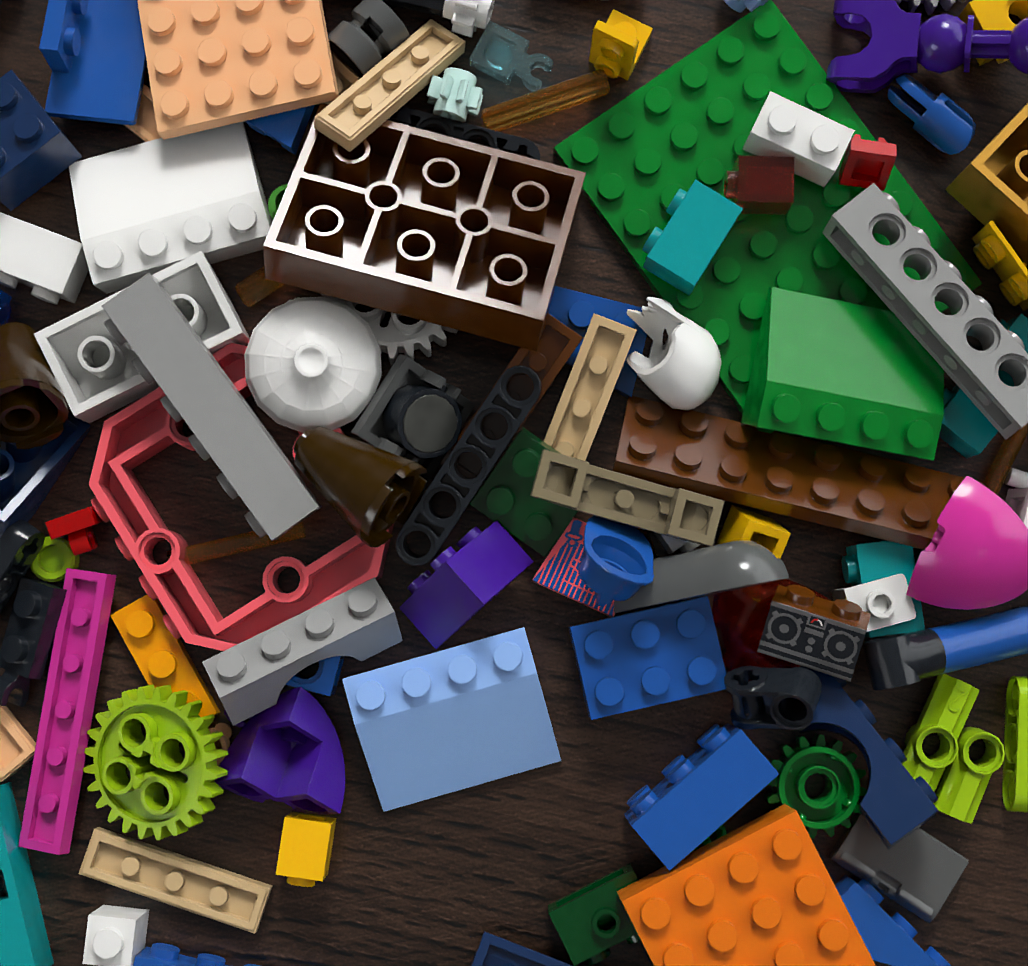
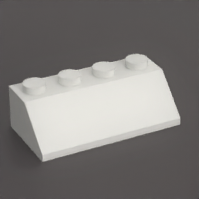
M202 250L153 274L211 354L230 343L247 345L249 343L250 337ZM123 290L34 333L74 417L87 423H91L160 387L155 380L150 384L144 380L132 363V360L138 357L128 342L120 345L104 325V322L110 317L104 311L102 305Z

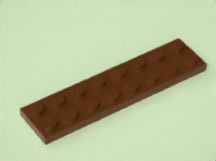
M629 396L612 469L614 472L676 489L681 488L709 497L923 550L932 542V538L938 530L939 524L937 520L941 512L965 478L778 431H773L769 434L758 431L752 425L693 410L672 409L667 404L636 396Z

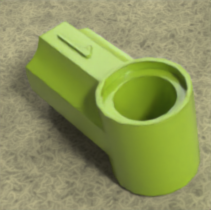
M970 726L963 728L957 740V757L950 765L946 766L936 791L938 800L933 804L938 811L972 824L992 773L998 770L1004 762L1005 750L998 737L982 729ZM982 739L986 747L985 753L982 758L972 762L969 758V747L974 741Z

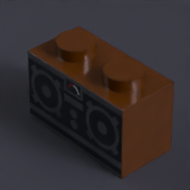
M779 585L769 609L757 652L851 682L871 613L862 611L858 604L848 600L837 599L833 602L817 597L812 590L803 586L789 585L785 587Z

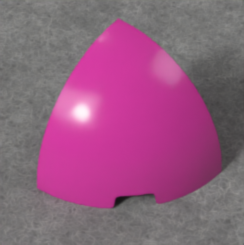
M966 476L941 512L937 520L939 524L938 530L935 532L932 542L925 550L921 551L906 595L938 607L970 610L1003 604L1028 590V529L1013 509L998 495L980 482Z

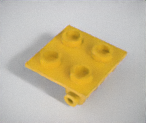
M992 220L972 238L976 244L973 247V251L980 263L986 269L993 267L1003 281L999 284V287L1009 303L1013 306L1019 304L1022 310L1025 311L1028 309L1027 264L1021 261Z

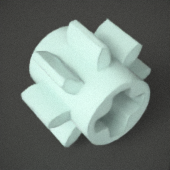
M453 67L445 69L443 78L433 75L426 95L429 97L427 103L435 105L433 114L461 122L466 121L467 114L478 116L483 99V89L475 87L477 77L466 70Z

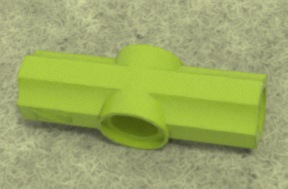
M947 674L937 676L917 723L911 726L906 733V748L903 752L907 761L902 765L914 780L921 776L934 792L945 767L950 765L957 757V740L980 691L972 685ZM937 733L940 738L938 751L931 756H925L922 750L923 740L927 735Z

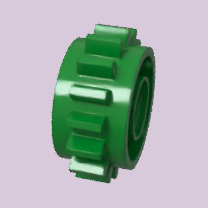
M815 733L812 743H808L804 736L797 735L796 746L791 748L782 743L779 745L782 752L781 757L778 760L774 758L768 759L779 775L769 783L772 792L766 794L764 799L768 803H777L778 807L786 804L797 810L810 838H815L818 829H822L827 836L832 837L834 836V826L841 824L849 828L851 823L848 817L852 812L860 813L858 811L860 805L857 804L859 796L866 795L868 790L860 786L859 779L866 775V771L862 768H854L852 765L857 758L855 752L847 751L843 754L840 753L843 742L833 739L826 747L824 735ZM814 773H821L825 780L823 792L816 797H808L804 789L807 778Z

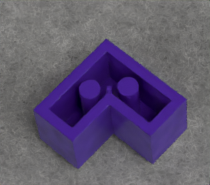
M495 521L483 532L475 526L457 542L456 545L460 548L458 552L451 546L447 548L430 564L435 570L433 574L426 570L407 587L412 595L399 608L435 649L463 627L477 612L534 562L498 521Z

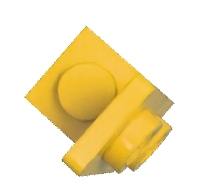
M613 9L607 22L604 23L598 20L593 29L589 62L593 63L595 69L607 77L617 78L620 76L629 80L651 37L653 28Z

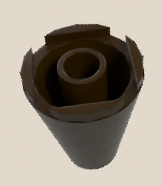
M17 322L0 325V447L2 441L16 443L17 449H31L46 445L60 436L64 430L63 424L68 419L69 410L66 398L34 336L35 330L26 324Z
M317 427L313 431H305L298 438L294 446V453L296 454L295 465L361 541L369 547H379L393 537L387 530L395 521L402 525L406 523L426 488L427 480L422 478L420 474L427 473V470L417 462L325 427Z

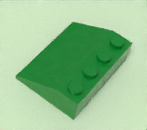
M769 287L741 423L934 461L944 416V369L892 311Z

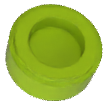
M50 536L45 537L44 544L30 567L33 573L41 580L62 582L65 580L66 568L77 569L80 558L79 555L74 556L68 539L58 537L51 540Z

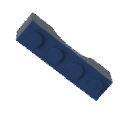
M807 668L819 677L822 684V692L811 724L802 730H798L800 734L811 731L833 732L845 737L859 749L868 767L869 787L858 811L889 850L937 814L938 809L933 803L938 798L921 776L914 780L902 765L907 761V758L895 741L890 737L883 740L872 725L877 721L866 704L861 699L853 702L844 691L843 687L847 685L846 680Z

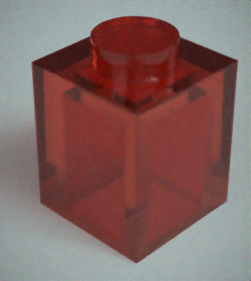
M738 156L732 171H726L724 197L732 199V202L743 208L740 214L786 215L794 203V157Z

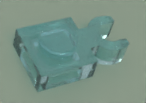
M489 21L469 58L470 66L507 85L510 84L514 74L521 77L524 86L533 92H540L543 82L534 78L531 75V71L535 68H542L551 73L553 69V61L547 55L541 53L529 55L526 53L529 49V40L492 21Z

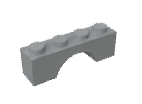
M374 577L202 663L234 726L276 705L279 694L285 684L307 666L335 656H350L362 662L403 641L395 611Z

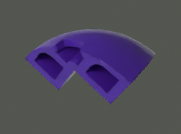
M302 687L284 692L279 695L276 705L254 715L242 728L228 748V755L225 756L219 767L228 771V775L217 778L214 782L226 790L256 802L263 803L266 799H271L276 802H284L296 812L340 814L345 792V764L337 732L323 707L310 693Z

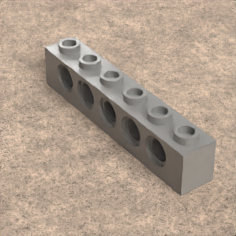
M875 183L835 212L822 233L1005 439H1008L1028 423V353L1025 351V346L1019 336L1004 328L994 317L989 303L981 296L975 295L962 281L959 270L951 262L943 260L931 247L926 233L919 227L912 226L900 212L896 200L890 194L882 192ZM873 234L884 235L889 240L890 245L878 243L874 239ZM903 267H910L916 270L921 280H914L908 277ZM935 301L945 303L950 308L952 315H945L939 312L935 306ZM966 336H973L978 339L983 351L973 349L968 344ZM998 370L1004 371L1012 377L1014 387L1008 386L1000 380Z

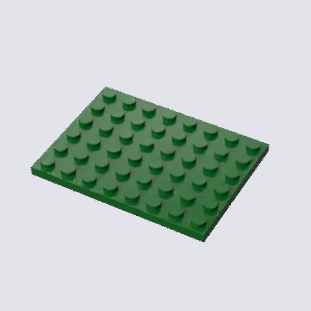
M768 0L764 5L757 7L553 148L554 155L563 167L586 172L582 188L583 195L659 299L670 302L676 312L706 329L712 335L720 350L722 361L718 382L742 415L769 287L891 311L822 233L831 216L866 189L839 184V171L846 150L835 173L825 187L743 150L744 144L770 91L855 130L852 138L855 134H859L861 139L876 141L835 84L826 80L824 69L772 0ZM894 165L885 190L882 192L890 194L896 200L903 216L912 226L919 227L926 233L931 247L943 260L951 262L959 270L962 281L973 291L983 283ZM696 179L742 207L743 210L693 291L688 296L643 268L648 254L642 251V248L656 226L664 230L672 216L666 213V210L678 190L681 188L688 192ZM873 234L874 239L878 243L890 245L889 240L884 235ZM903 267L908 277L914 280H921L916 270L910 267ZM935 301V306L939 312L942 313L949 308L945 303ZM756 427L758 431L769 434L775 431L771 429Z

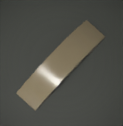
M545 449L542 450L530 496L616 523L705 546H713L724 505L723 500L681 488H670L593 466L587 461Z

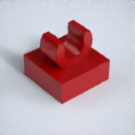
M855 134L848 144L839 171V184L868 188L875 183L881 191H884L897 157L896 144L887 143L884 138H878V141L861 139V135Z
M93 506L45 522L51 540L68 534V541L74 556L98 548L96 537L90 526L103 522V520L96 513Z

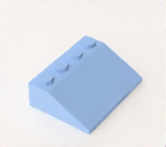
M524 627L342 679L354 725L383 812L561 761Z

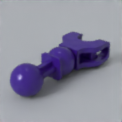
M895 0L834 1L833 15L837 23L845 29L865 32L871 38L868 46L861 52L835 57L829 63L826 71V80L834 83L839 91L876 93L888 86L895 77L902 73H917L918 63L925 69L939 74L954 71L964 63V72H970L971 58L1009 59L1018 71L1028 74V17L1015 25L1012 31L974 30V15H968L967 24L959 17L949 14L932 16L921 24V13L905 12L899 8Z

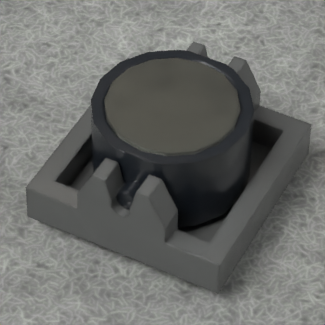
M399 354L351 433L372 446L417 462L426 468L427 473L420 474V476L428 482L446 452L457 442L461 428L476 404L461 395V389L446 383L444 377L426 370L408 356Z

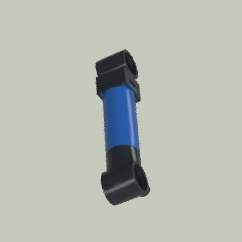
M1028 604L1013 607L1011 610L916 632L863 642L862 645L873 690L905 686L919 682L921 679L1028 654Z

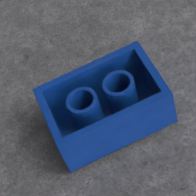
M708 596L568 627L587 713L591 720L726 689L724 684L726 670Z
M727 723L725 726L720 727L718 724L710 727L696 741L700 747L688 758H685L683 754L676 757L662 770L661 773L665 778L652 790L648 785H645L626 803L630 807L624 813L626 819L669 871L779 775L777 770L746 734L733 725Z

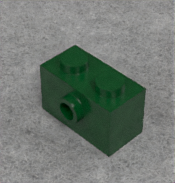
M630 863L547 905L548 914L574 966L583 961L586 966H591L604 960L611 954L609 948L624 940L628 944L641 941L616 892L638 880Z

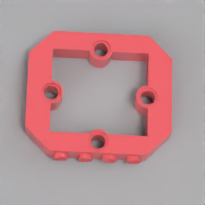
M230 343L212 355L243 398L246 399L252 395L245 377L244 354L247 346ZM158 387L104 421L89 481V487L96 496L91 499V504L105 523L108 521L112 522L119 534L114 539L117 547L129 562L133 559L136 561L143 573L138 578L141 586L153 601L157 598L160 600L167 612L163 616V621L177 640L182 637L185 643L225 651L374 577L376 581L382 578L390 540L379 547H369L355 535L309 565L293 557L282 556L272 560L266 566L263 573L262 584L265 593L223 618L188 562L189 547L187 541L180 534L167 528L132 469L175 442L189 450L196 451L189 442V437L184 435V419L176 422L169 415L160 401L166 395ZM341 427L333 430L335 432L345 435ZM298 431L300 435L297 437L296 441L303 434L302 432ZM294 443V445H293V457H294V460H295V455H296V454L294 453V446H295V443ZM394 524L387 530L390 534H392ZM166 539L172 548L171 556L166 563L159 565L153 558V548L159 541ZM293 567L299 573L300 583L295 591L285 593L279 588L278 577L284 569Z

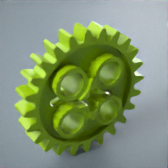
M154 685L138 687V690L123 691L121 698L112 699L107 702L109 711L100 712L95 715L102 727L87 731V734L96 741L95 746L85 748L84 752L86 755L94 758V764L84 767L83 772L95 774L96 781L91 783L87 789L88 791L100 790L102 796L95 806L98 809L109 805L112 809L107 821L112 823L123 819V833L138 829L139 839L154 835L156 840H161L171 835L177 836L187 832L188 827L190 828L203 822V814L215 809L210 798L221 795L224 792L214 782L215 779L228 775L226 769L217 766V759L227 756L228 751L216 749L214 744L223 736V732L210 733L208 727L213 722L215 716L212 714L200 717L198 714L203 702L198 700L186 704L188 694L186 690L172 693L171 685L156 688ZM142 723L146 729V738L142 734ZM180 742L185 749V758L182 757L179 750ZM126 766L130 771V780L126 774ZM164 786L168 790L169 800L164 795Z

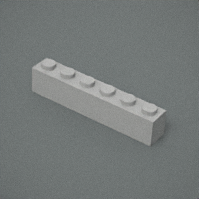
M148 272L102 305V308L110 317L104 322L110 334L120 345L128 342L138 357L132 360V363L148 384L155 380L166 396L160 399L162 405L176 422L184 419L194 433L188 438L189 442L204 461L211 457L222 473L216 476L218 482L232 499L240 496L250 510L244 517L260 538L267 534L272 541L277 540L322 507L157 278Z

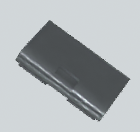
M854 813L850 820L851 826L844 829L833 847L829 859L856 877L864 878L876 890L927 923H930L940 911L968 865L969 860L920 828L888 850L862 814Z

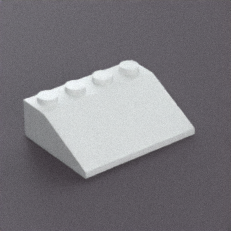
M244 121L165 140L162 138L80 160L69 166L80 239L93 285L106 294L125 289L148 272L153 275L201 250L210 264L263 250L264 242L272 225V218L268 211L267 201Z

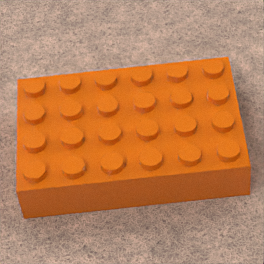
M786 804L691 852L670 871L664 866L616 891L653 966H876L797 810Z

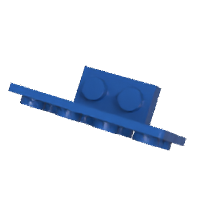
M48 0L39 47L52 70L45 105L47 114L50 117L135 125L137 123L147 67L137 0Z

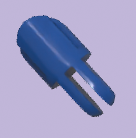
M904 74L896 78L897 83L927 109L925 110L894 86L889 87L888 99L915 122L912 128L938 150L949 155L957 154L964 150L975 135L976 124L973 122V118L943 92L937 97L910 75Z

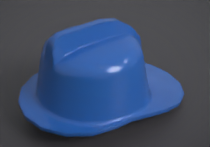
M592 516L588 519L585 526L584 551L578 574L581 580L596 593L598 606L604 607L611 599L626 601L633 597L643 585L651 584L654 578L653 551L645 535L637 528Z

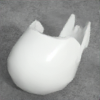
M647 297L648 306H642V312L628 309L627 315L653 340L649 356L647 358L634 351L628 355L626 361L641 380L672 409H694L711 397L718 384L722 362L720 350L712 335L706 329L676 312L670 302L655 297ZM664 329H666L668 334V339L665 345H663Z

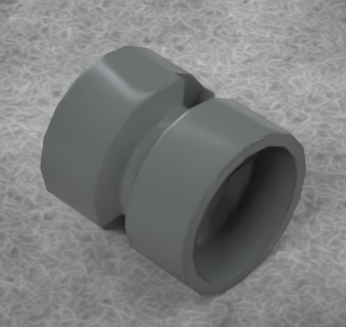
M363 0L351 12V22L343 20L328 34L330 49L359 77L365 75L382 60L383 54L388 55L410 37L407 28L400 18L382 0ZM366 30L376 39L375 42L365 33Z

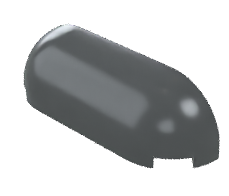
M737 540L653 559V582L643 585L633 597L626 601L614 600V613L622 614L789 579V574L780 558H776L767 548L754 541Z

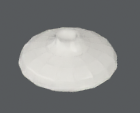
M326 297L295 298L273 308L253 329L244 354L246 383L257 406L277 424L302 433L307 430L313 431L317 427L335 430L354 421L365 410L376 393L382 376L381 349L370 325L350 306Z

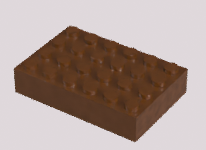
M321 103L316 115L329 104ZM313 120L263 245L265 279L537 351L578 209L586 172L386 120L349 152L315 129Z

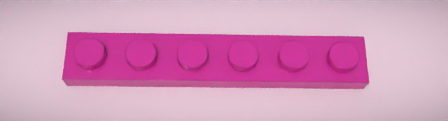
M66 568L63 589H66L67 592L55 631L18 847L56 855L68 854L70 852L86 758L84 752L89 740L87 731L91 728L117 575Z

